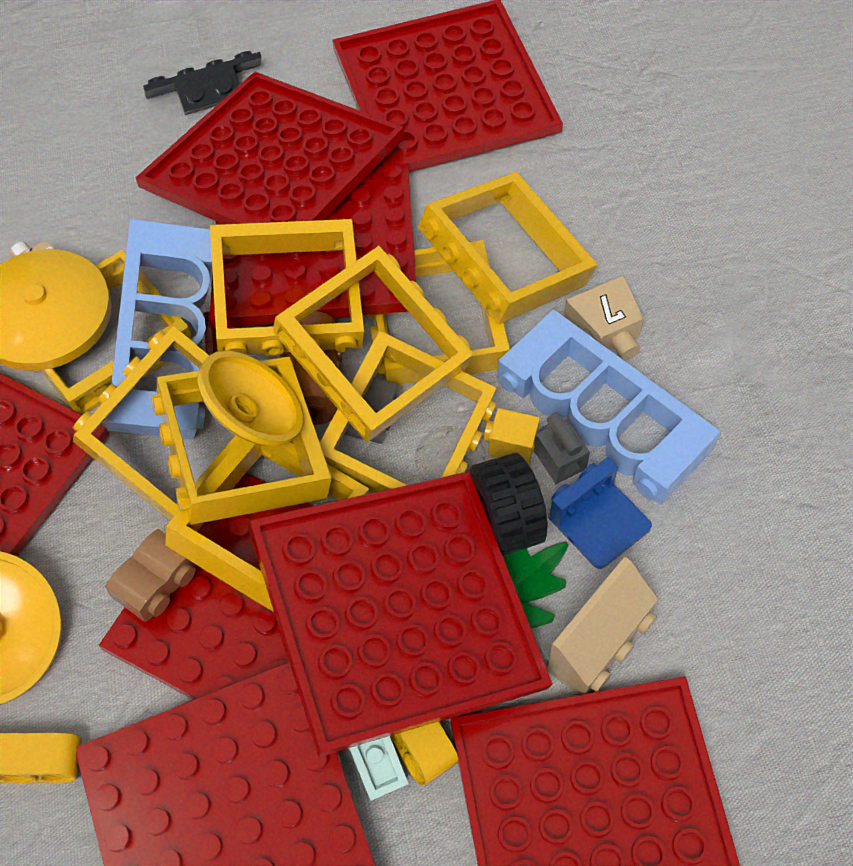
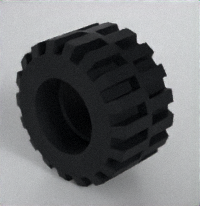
M512 453L472 465L470 475L502 556L544 543L548 527L546 507L538 481L525 459L518 453Z

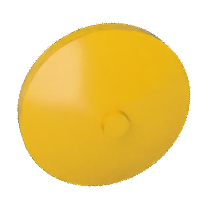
M40 249L19 254L0 264V364L28 371L51 369L77 359L99 340L110 320L112 301L109 288L102 273L92 262L70 251Z
M0 551V705L25 694L49 670L61 641L62 616L55 592L44 576L26 561Z

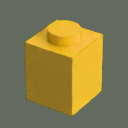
M497 408L494 421L489 420L484 431L483 441L489 442L488 456L498 458L518 453L530 465L540 417Z

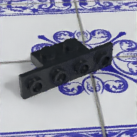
M244 51L235 55L233 60L223 62L222 59L208 62L205 68L194 70L192 67L178 71L177 76L165 79V76L154 77L148 80V84L143 85L145 97L149 99L177 91L185 115L214 107L239 86L236 73L261 65L260 52L252 54L251 51Z

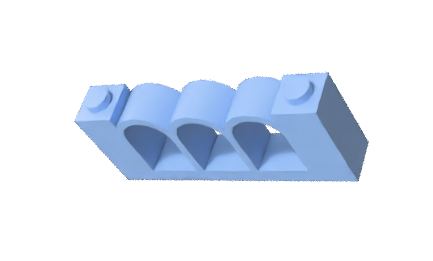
M130 219L112 383L116 387L126 378L122 372L128 366L130 358L137 356L139 359H143L150 351L147 347L149 342L132 340L135 311L177 316L186 319L192 324L196 332V336L191 341L201 348L206 326L205 318L200 308L204 305L210 285L209 274L212 265L210 229ZM140 266L189 273L197 280L200 290L189 298L137 293ZM173 346L159 359V361L179 364L188 372L199 371L196 365ZM132 389L108 416L107 431L160 436L159 424H162L163 421L161 415H154L151 403V395H157V392ZM199 402L174 406L182 438L194 439L196 429H203L205 408H198Z
M554 309L498 360L497 379L504 389L509 392H515L523 399L530 393L532 404L538 411L547 416L556 412L561 417L568 416V421L585 445L595 447L606 445V457H609L618 466L617 471L626 476H633V484L644 497L653 499L660 505L669 498L712 452L721 432ZM567 356L591 372L577 388L567 393H553L541 384V381ZM604 384H607L630 401L609 422H591L585 419L579 412V409ZM643 412L670 431L654 449L641 454L624 449L618 441V437Z

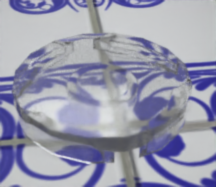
M443 426L430 431L421 439L415 451V467L422 482L441 478L464 428ZM479 440L474 452L467 449L462 459L468 463L465 472H470L472 465L486 461V450L481 440Z

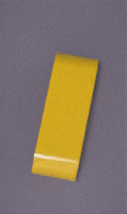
M439 722L390 736L393 746L407 770L421 786H426L458 763L457 752Z
M0 733V783H70L76 781L79 765L76 752L77 746L81 745L82 738L68 733Z

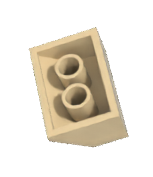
M624 556L552 643L547 671L578 695L588 694L591 690L600 692L612 675L607 670L615 660L620 664L624 662L635 646L631 640L638 632L645 635L658 617L653 613L658 599L631 560Z

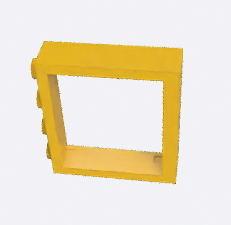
M517 171L428 203L418 225L424 237L430 241L443 260L448 263L462 280L463 284L471 291L484 310L490 314L498 325L584 287L598 266L596 261ZM501 202L558 268L559 272L511 292L451 220Z
M352 219L210 225L218 352L234 351L246 355L263 353L266 356H277L283 352H290L274 334V326L227 329L223 255L343 250L344 266L346 269L356 262ZM359 281L347 289L350 322L301 325L322 350L336 349L339 352H345L346 349L362 348L364 325Z
M484 240L470 241V244L489 265ZM434 247L414 250L416 277L454 272ZM481 303L480 306L490 347L471 350L474 355L467 368L463 370V372L468 374L498 370V360L510 350L504 323L498 325L490 314L484 310ZM385 314L367 315L368 319L375 318L376 326H370L372 344L379 330L388 334ZM446 354L433 356L443 362L449 359ZM384 357L377 371L378 375L385 374L386 381L398 383V385L419 382L425 377Z
M377 246L277 315L274 322V334L366 443L465 370L474 355L467 340L463 336L457 335L450 328L445 315L438 308H433L424 298L420 286L414 281H409L402 273L397 260L392 255L386 254L380 246ZM373 271L449 358L377 413L373 411L299 323Z
M123 250L95 265L102 273L109 291L123 283L126 253ZM139 269L137 293L162 296ZM155 314L165 325L166 328L161 330L165 334L174 325L192 340L189 327L181 317ZM154 334L153 336H151L150 338L146 339V340L143 341V342H150V340H151L156 334ZM114 360L70 388L54 368L40 371L69 409L83 415L86 411L91 412L102 404L98 401V398L112 383ZM158 361L144 377L168 362Z
M174 325L166 334L160 330L147 344V347L150 349L149 353L142 360L136 356L122 372L126 378L119 386L116 387L113 383L110 384L98 398V401L102 403L93 414L86 411L72 427L77 431L73 437L75 444L169 521L180 510L178 503L176 504L92 434L171 346L200 368L209 355ZM235 435L195 482L196 489L201 486L239 442L240 437Z
M379 330L351 385L363 398L384 357L425 377L444 362ZM463 371L443 386L476 401L477 404L441 478L465 472L468 463L462 459L467 449L474 452L483 434L477 428L481 420L489 421L497 402L491 400L496 387ZM337 409L320 441L326 463L368 487L371 493L406 486V484L336 450L350 424Z
M290 357L260 362L275 371L288 384L301 406L303 425L301 431L292 441L304 476L200 496L197 493L174 406L203 401L198 386V371L157 377V395H151L154 415H161L163 421L162 424H159L161 443L163 447H170L171 455L167 456L170 476L179 480L180 487L176 488L177 502L180 511L187 510L190 525L327 499L331 475Z
M240 439L197 489L198 496L232 490L261 455L298 477L304 476L294 444L289 442L282 446H264ZM327 464L331 475L328 492L330 496L337 500H343L368 494V487ZM179 510L166 525L165 546L274 612L262 572L199 534L197 530L203 523L190 525L187 510Z

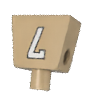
M624 276L566 299L564 317L609 350L616 349L623 360L634 357L640 351V347L635 340L640 336L643 317Z

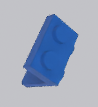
M609 457L598 465L592 463L586 467L580 474L579 479L571 486L568 484L561 486L551 498L552 503L549 520L597 569H603L648 534L652 527L651 521L614 485L618 466Z

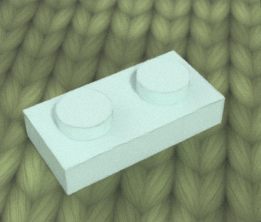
M390 736L349 748L370 801L409 784Z

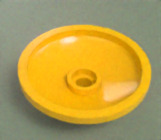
M219 351L208 356L200 366L197 378L202 399L215 419L234 435L258 445L282 446L291 442L301 431L303 413L297 397L288 384L264 363L239 352Z

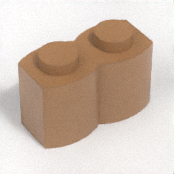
M156 529L145 538L133 556L114 572L105 585L109 595L144 622H147L153 616L161 615L170 602L169 596L179 587L186 586L196 572L195 563L165 546L166 534L159 529Z

